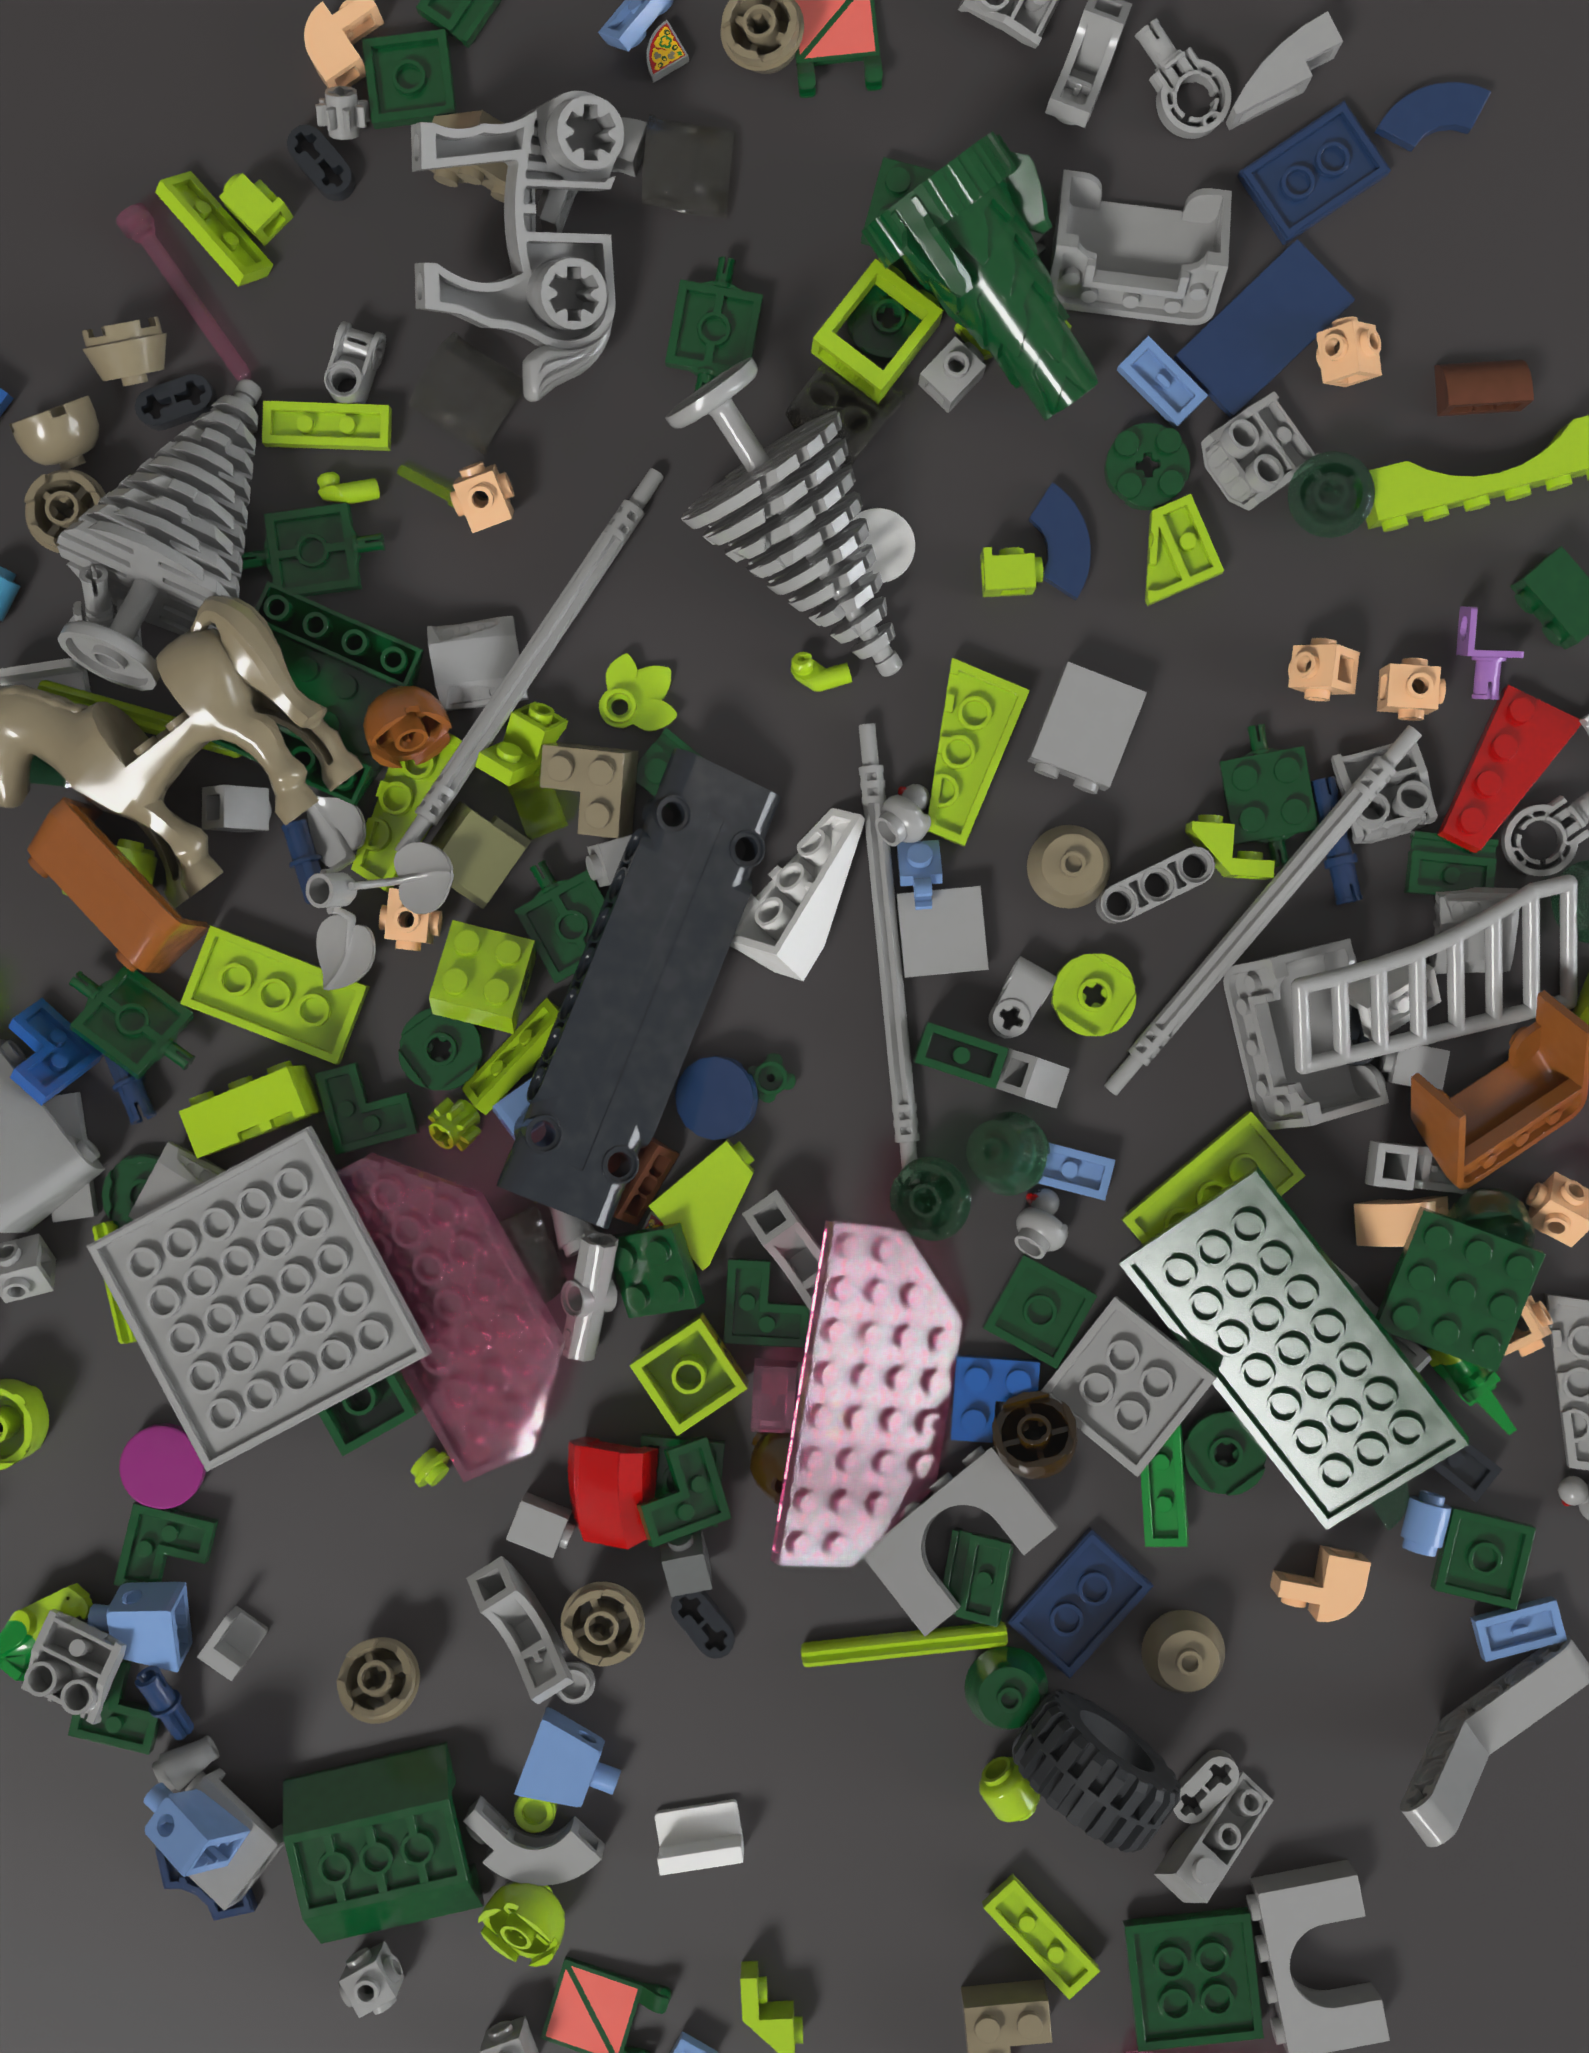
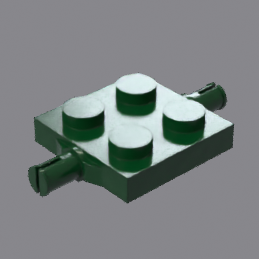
M726 257L718 258L715 281L698 283L680 279L665 365L669 368L690 371L696 375L695 391L746 358H753L763 305V294L742 291L731 284L736 260L728 257L725 274Z
M348 503L264 514L267 533L264 549L244 552L241 559L243 570L267 566L273 577L274 584L307 597L362 589L359 572L361 553L385 551V544L383 543L384 537L382 532L358 536L353 528L350 505Z
M1259 724L1256 727L1253 725L1247 727L1252 752L1241 758L1219 762L1229 824H1235L1233 845L1253 841L1268 843L1271 861H1275V867L1280 866L1278 852L1281 866H1284L1288 862L1285 840L1297 833L1314 831L1318 826L1304 746L1285 750L1268 748L1265 724Z
M543 860L538 865L545 879L537 865L530 868L542 890L539 891L532 901L514 911L529 938L535 940V948L554 983L558 984L574 975L605 898L595 880L591 879L588 870L569 880L556 882L546 861Z
M123 966L112 979L102 983L100 986L81 971L76 973V978L73 976L69 985L86 996L88 1000L84 1010L70 1024L71 1030L129 1074L139 1080L154 1062L162 1059L164 1056L179 1065L183 1070H186L189 1064L193 1063L196 1056L176 1043L179 1034L194 1018L193 1012L137 970L132 972Z

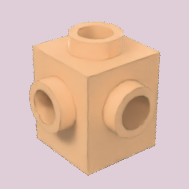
M1351 316L1337 319L1332 322V328L1316 333L1318 344L1316 359L1321 368L1323 384L1348 387L1382 376L1379 356L1381 339L1376 331V325L1359 322L1357 317Z
M483 461L468 465L459 470L461 477L456 478L453 487L455 491L450 492V497L458 516H466L472 533L512 519L514 509L509 498L514 497L515 494L506 472L499 474L496 464L485 467ZM476 491H483L488 497L482 498Z
M1312 638L1310 645H1293L1292 659L1288 666V687L1304 692V699L1311 701H1330V695L1355 694L1360 652L1337 644L1336 640L1327 638Z
M1423 658L1402 659V664L1390 663L1381 668L1379 671L1377 711L1398 713L1399 720H1424V715L1438 710L1439 704H1442L1445 698L1446 681L1440 678L1441 667L1428 666V660Z
M389 888L388 904L382 905L380 909L379 929L385 931L384 939L396 940L395 949L421 951V943L433 944L434 936H440L443 918L442 911L436 910L427 914L413 913L402 904L399 897V889ZM413 914L414 923L409 927L408 918Z
M1556 1171L1543 1184L1538 1182L1533 1186L1526 1200V1204L1530 1206L1527 1224L1572 1248L1589 1231V1189Z
M1532 1295L1528 1297L1521 1314L1529 1329L1521 1331L1516 1326L1505 1356L1516 1350L1519 1351L1521 1357L1531 1354L1545 1347L1542 1338L1552 1334L1549 1325L1553 1324L1547 1308L1541 1301L1535 1303Z

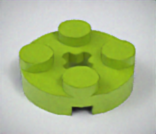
M1083 954L1069 960L1058 971L1056 982L1052 988L1051 1005L1058 1019L1069 1030L1083 1036H1104L1119 1030L1128 1022L1136 1006L1135 985L1130 971L1118 959L1106 954ZM1096 983L1100 984L1103 987L1100 994L1105 998L1102 1004L1094 1002L1091 1006H1088L1085 1003L1087 996L1083 993L1086 986L1093 988Z

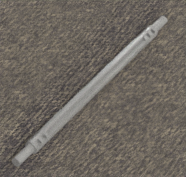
M650 468L631 498L623 500L415 810L417 816L394 849L398 852L407 844L420 842L431 825L436 826L474 770L479 752L490 746L511 715V712L515 709L645 515L643 512L644 507L664 479L660 472Z
M874 723L859 725L862 767L858 769L861 779V799L865 818L892 1097L891 1106L894 1117L895 1143L900 1145L903 1184L920 1182L916 1141L920 1140L916 1114L917 1104L915 1103L891 848L890 845L881 839L875 828V820L881 816L883 803L887 799L883 776L884 766L879 765L876 727Z
M1408 725L1381 758L1379 756L1375 757L1128 1049L1130 1055L1104 1084L1110 1092L1117 1096L1143 1064L1146 1067L1150 1064L1378 793L1397 773L1394 768L1422 736L1415 728Z

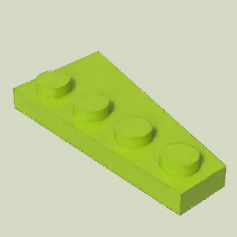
M952 658L928 808V815L931 818V826L928 832L964 847L1030 690Z
M449 733L451 738L448 745L437 756L427 762L415 765L412 759L400 761L402 768L388 767L384 781H380L376 793L378 799L372 817L368 818L366 822L364 844L361 848L357 849L356 858L351 870L367 880L398 877L394 867V857L397 851L394 849L416 818L415 810L462 740ZM386 886L379 888L383 889L386 892H389V888H393L394 886Z

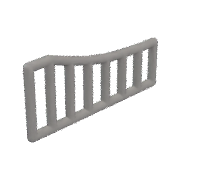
M1563 875L1529 883L1462 923L1419 943L1376 958L1294 979L1291 983L1296 1071L1300 1074H1309L1536 1018L1537 995L1540 993V898L1560 894V995L1553 997L1569 1010L1575 1008L1577 1005L1578 881L1573 875ZM1522 907L1523 1004L1503 1009L1502 919ZM1484 930L1485 1013L1465 1018L1464 940ZM1446 949L1448 1022L1428 1027L1426 958ZM1408 965L1410 1031L1389 1036L1387 972ZM1370 977L1372 1041L1351 1045L1348 983ZM1331 988L1333 1050L1312 1055L1309 993Z

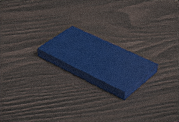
M1297 239L1183 347L1173 360L1232 419L1317 338L1316 333L1325 330L1351 306L1355 298Z

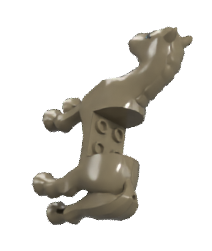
M223 595L210 596L205 599L197 612L190 630L170 642L156 657L157 669L163 682L184 709V712L165 726L166 729L157 736L154 735L148 738L129 715L108 702H96L88 707L84 704H75L66 697L34 689L24 684L0 686V807L15 808L21 806L30 792V766L34 755L55 768L77 794L100 810L129 819L141 827L155 846L166 871L164 893L174 909L224 872L217 862L209 856L207 834L201 828L187 823L165 806L164 801L168 788L195 754L210 741L221 739L236 744L259 762L267 773L276 796L275 813L285 826L312 807L319 799L305 783L307 770L299 760L293 757L287 748L277 724L288 728L299 736L316 755L320 763L321 780L330 792L363 768L357 756L347 751L338 731L329 727L323 720L327 708L310 700L297 689L287 670L281 649L267 621L248 603L239 598ZM211 623H214L217 629H208Z

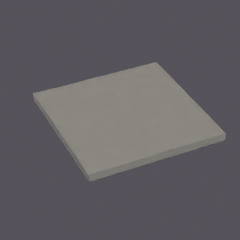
M312 1126L306 1127L87 1245L94 1262L206 1472L432 1353Z

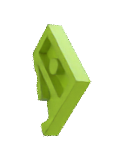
M1191 494L1154 509L1150 513L1145 592L1147 606L1221 575L1224 572Z

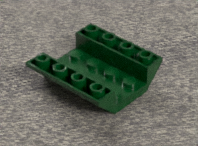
M267 581L255 609L267 621L281 649L287 670L297 689L310 700L327 708L323 720L329 727L338 731L347 751L357 756L363 768L330 792L321 780L319 759L308 745L288 728L279 724L277 726L293 757L299 760L307 770L305 783L356 806L383 767V765H380L372 758L365 737L363 723L368 706L376 697L388 689L398 686H416L424 651ZM221 739L211 741L258 762L251 754L236 744Z
M447 1742L284 1779L283 1839L302 1920L321 1944L484 1907L485 1903L476 1864L468 1865L451 1795L456 1779Z

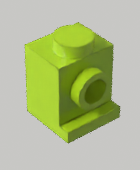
M243 173L232 176L225 184L224 192L219 196L229 212L264 246L294 217L285 202L280 197H276L260 179L253 184Z
M983 547L980 555L982 597L1033 595L1036 589V582H1043L1042 557H1035V553L1024 554V549L1019 547L1000 549L999 555H992V547Z

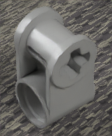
M341 322L335 335L333 351L324 375L325 386L335 403H366L376 371L384 356L386 335L384 333L376 332L373 335L352 328L349 322ZM343 380H356L354 388L349 392L338 391V386Z
M1020 956L1002 986V991L989 1013L988 1023L991 1031L1004 1039L1023 1034L1030 1025L1037 1010L1048 997L1057 976ZM1013 1009L1016 1011L1014 1019L1019 1022L1018 1026L1013 1025L1005 1029L1002 1027L1004 1019L999 1016L1000 1012L1006 1013Z

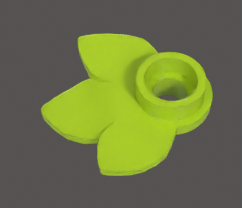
M628 653L615 659L607 669V691L602 695L599 702V711L603 720L614 728H627L635 725L644 731H656L668 726L677 717V712L672 706L662 701L670 688L671 669L664 666H649L637 670L635 662ZM620 700L628 704V710L623 715H617L613 712L614 703Z

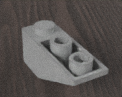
M1244 1772L1239 1773V1780L1234 1789L1203 1820L1192 1823L1176 1839L1154 1872V1875L1183 1903H1208L1274 1801Z

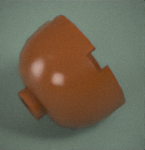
M398 686L380 694L368 706L363 723L367 745L372 758L380 765L390 768H402L400 761L412 759L415 765L425 763L437 756L448 745L451 738L448 732L449 728H451V723L440 701L427 690L416 686Z

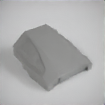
M961 0L958 10L960 12H969L1004 31L1024 45L1036 48L1042 40L1044 30L1060 0Z
M1275 391L1246 408L1226 424L1209 434L1201 442L1204 465L1229 502L1248 511L1323 460L1319 453L1314 454L1277 401L1279 396Z
M502 616L455 625L427 626L428 648L435 687L439 701L446 712L485 707L520 656L514 616ZM528 691L525 692L520 701L529 699Z
M1417 742L1394 768L1397 773L1351 825L1354 844H1371L1408 834L1436 821L1438 814L1431 792L1428 771ZM1393 743L1352 755L1341 756V754L1332 756L1333 772L1342 797L1375 757L1379 756L1381 758Z
M1474 887L1458 891L1436 892L1434 906L1436 921L1433 922L1435 927L1434 935L1462 923L1519 889ZM1520 908L1502 919L1503 972H1508L1511 969ZM1484 930L1464 940L1465 973H1485ZM1445 949L1429 957L1430 963L1428 965L1434 967L1436 975L1447 973V954Z
M168 1141L129 1217L135 1220L225 1172V1170L204 1157L197 1159L195 1153Z
M55 1609L50 1610L31 1650L29 1667L25 1673L21 1689L34 1696H44L48 1698V1701L62 1705L66 1712L80 1715L83 1719L87 1718L86 1721L91 1724L100 1723L102 1719L100 1714L123 1660L127 1645L73 1616Z

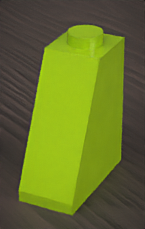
M727 1139L649 1205L664 1225L681 1223L691 1258L702 1271L710 1265L755 1171L750 1166L755 1159L740 1141L733 1145Z

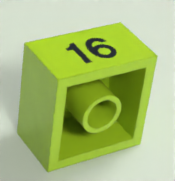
M452 920L429 995L432 1014L514 1034L536 961L535 940Z
M703 1312L634 1357L629 1365L676 1436L747 1390L749 1380Z

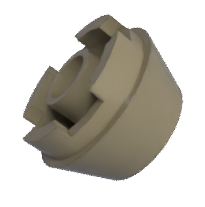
M729 0L724 9L721 24L723 47L731 60L745 69L761 74L778 72L793 60L802 41L804 19L802 11L795 0Z
M158 316L148 318L150 327L141 328L140 321L134 320L101 327L103 336L94 337L92 329L82 331L86 346L82 350L102 381L121 378L123 386L149 382L147 373L164 370L167 333H162Z
M63 469L43 474L32 483L25 496V517L28 528L37 542L45 548L59 553L57 548L59 545L57 543L58 536L72 523L78 522L79 517L88 509L97 505L99 500L106 494L94 478L78 470Z
M1061 825L1046 831L1035 841L1027 859V874L1032 888L1045 902L1059 908L1072 909L1091 903L1105 889L1110 877L1111 862L1106 846L1096 834L1081 826Z
M594 1582L581 1587L571 1595L562 1611L561 1632L567 1647L577 1658L592 1665L610 1666L624 1661L635 1652L644 1635L645 1618L639 1601L629 1590L615 1583Z
M1174 1610L1161 1615L1148 1628L1142 1642L1141 1655L1147 1674L1157 1685L1170 1692L1185 1694L1199 1691L1215 1680L1224 1663L1225 1645L1219 1629L1209 1618L1190 1610Z
M378 1637L357 1644L346 1654L337 1678V1690L343 1707L351 1716L365 1723L380 1724L397 1718L406 1711L417 1694L420 1683V1670L417 1659L405 1644L392 1638Z

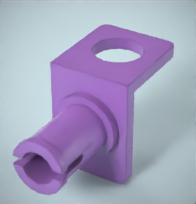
M1461 606L1456 655L1472 656L1471 660H1476L1471 698L1500 700L1499 687L1502 661H1506V657L1524 658V651L1474 649L1478 608Z

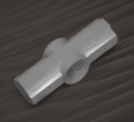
M597 1231L583 1233L574 1279L566 1281L562 1287L561 1303L567 1316L560 1353L568 1359H576L582 1362L595 1359L604 1313L612 1311L616 1306L617 1290L611 1277L619 1240L611 1234Z

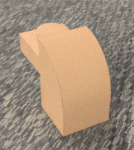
M346 0L333 15L322 1L308 17L304 31L305 47L314 67L327 88L335 86L351 87L366 77L365 65L353 44L384 24L374 0Z
M1429 1196L1411 1200L1379 1199L1355 1203L1356 1245L1404 1247L1420 1206L1451 1217L1448 1210V1196Z
M1320 1545L1314 1578L1273 1570L1270 1587L1278 1597H1281V1602L1284 1604L1305 1608L1308 1602V1611L1316 1621H1336L1353 1612L1362 1601L1367 1587L1371 1562L1362 1553Z

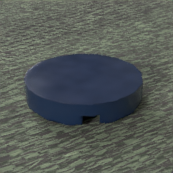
M721 1055L701 1058L688 1066L679 1078L675 1094L677 1111L685 1126L696 1135L711 1140L730 1138L740 1133L754 1118L759 1100L756 1082L752 1075L748 1074L742 1067L743 1065L737 1060Z

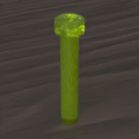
M400 465L397 471L398 475L448 501V505L454 508L450 497V492L452 491L406 466Z

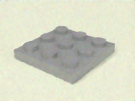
M1116 1296L1041 1391L1049 1393L1050 1398L1056 1399L1060 1403L1061 1400L1065 1402L1076 1419L1077 1428L1138 1477L1218 1376Z

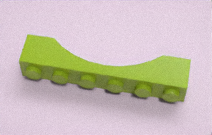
M1589 415L1571 420L1557 432L1547 447L1534 458L1520 466L1500 473L1475 477L1453 476L1427 470L1409 461L1366 471L1357 480V486L1368 529L1382 526L1383 532H1389L1409 525L1408 519L1423 516L1424 522H1429L1448 516V509L1464 506L1465 512L1473 511L1490 505V499L1505 495L1506 501H1513L1531 495L1532 488L1546 485L1547 491H1553L1573 484L1572 478L1587 475V480L1589 481Z

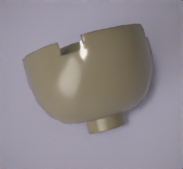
M88 395L9 424L15 440L24 454L32 461L44 466L59 464L61 470L71 469L86 463L83 454L94 448L99 438V422Z

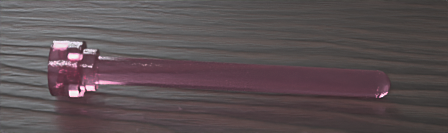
M137 203L126 208L116 219L117 225L126 238L133 239L135 243L142 244L236 380H250V369L154 234L156 231L153 225L154 218L143 203Z

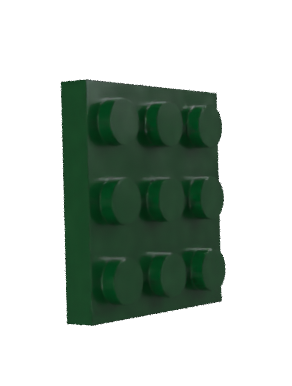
M1420 1206L1375 1318L1386 1332L1497 1372L1546 1254L1542 1250Z
M1247 1907L1123 1920L1138 2052L1264 2038L1251 1915Z

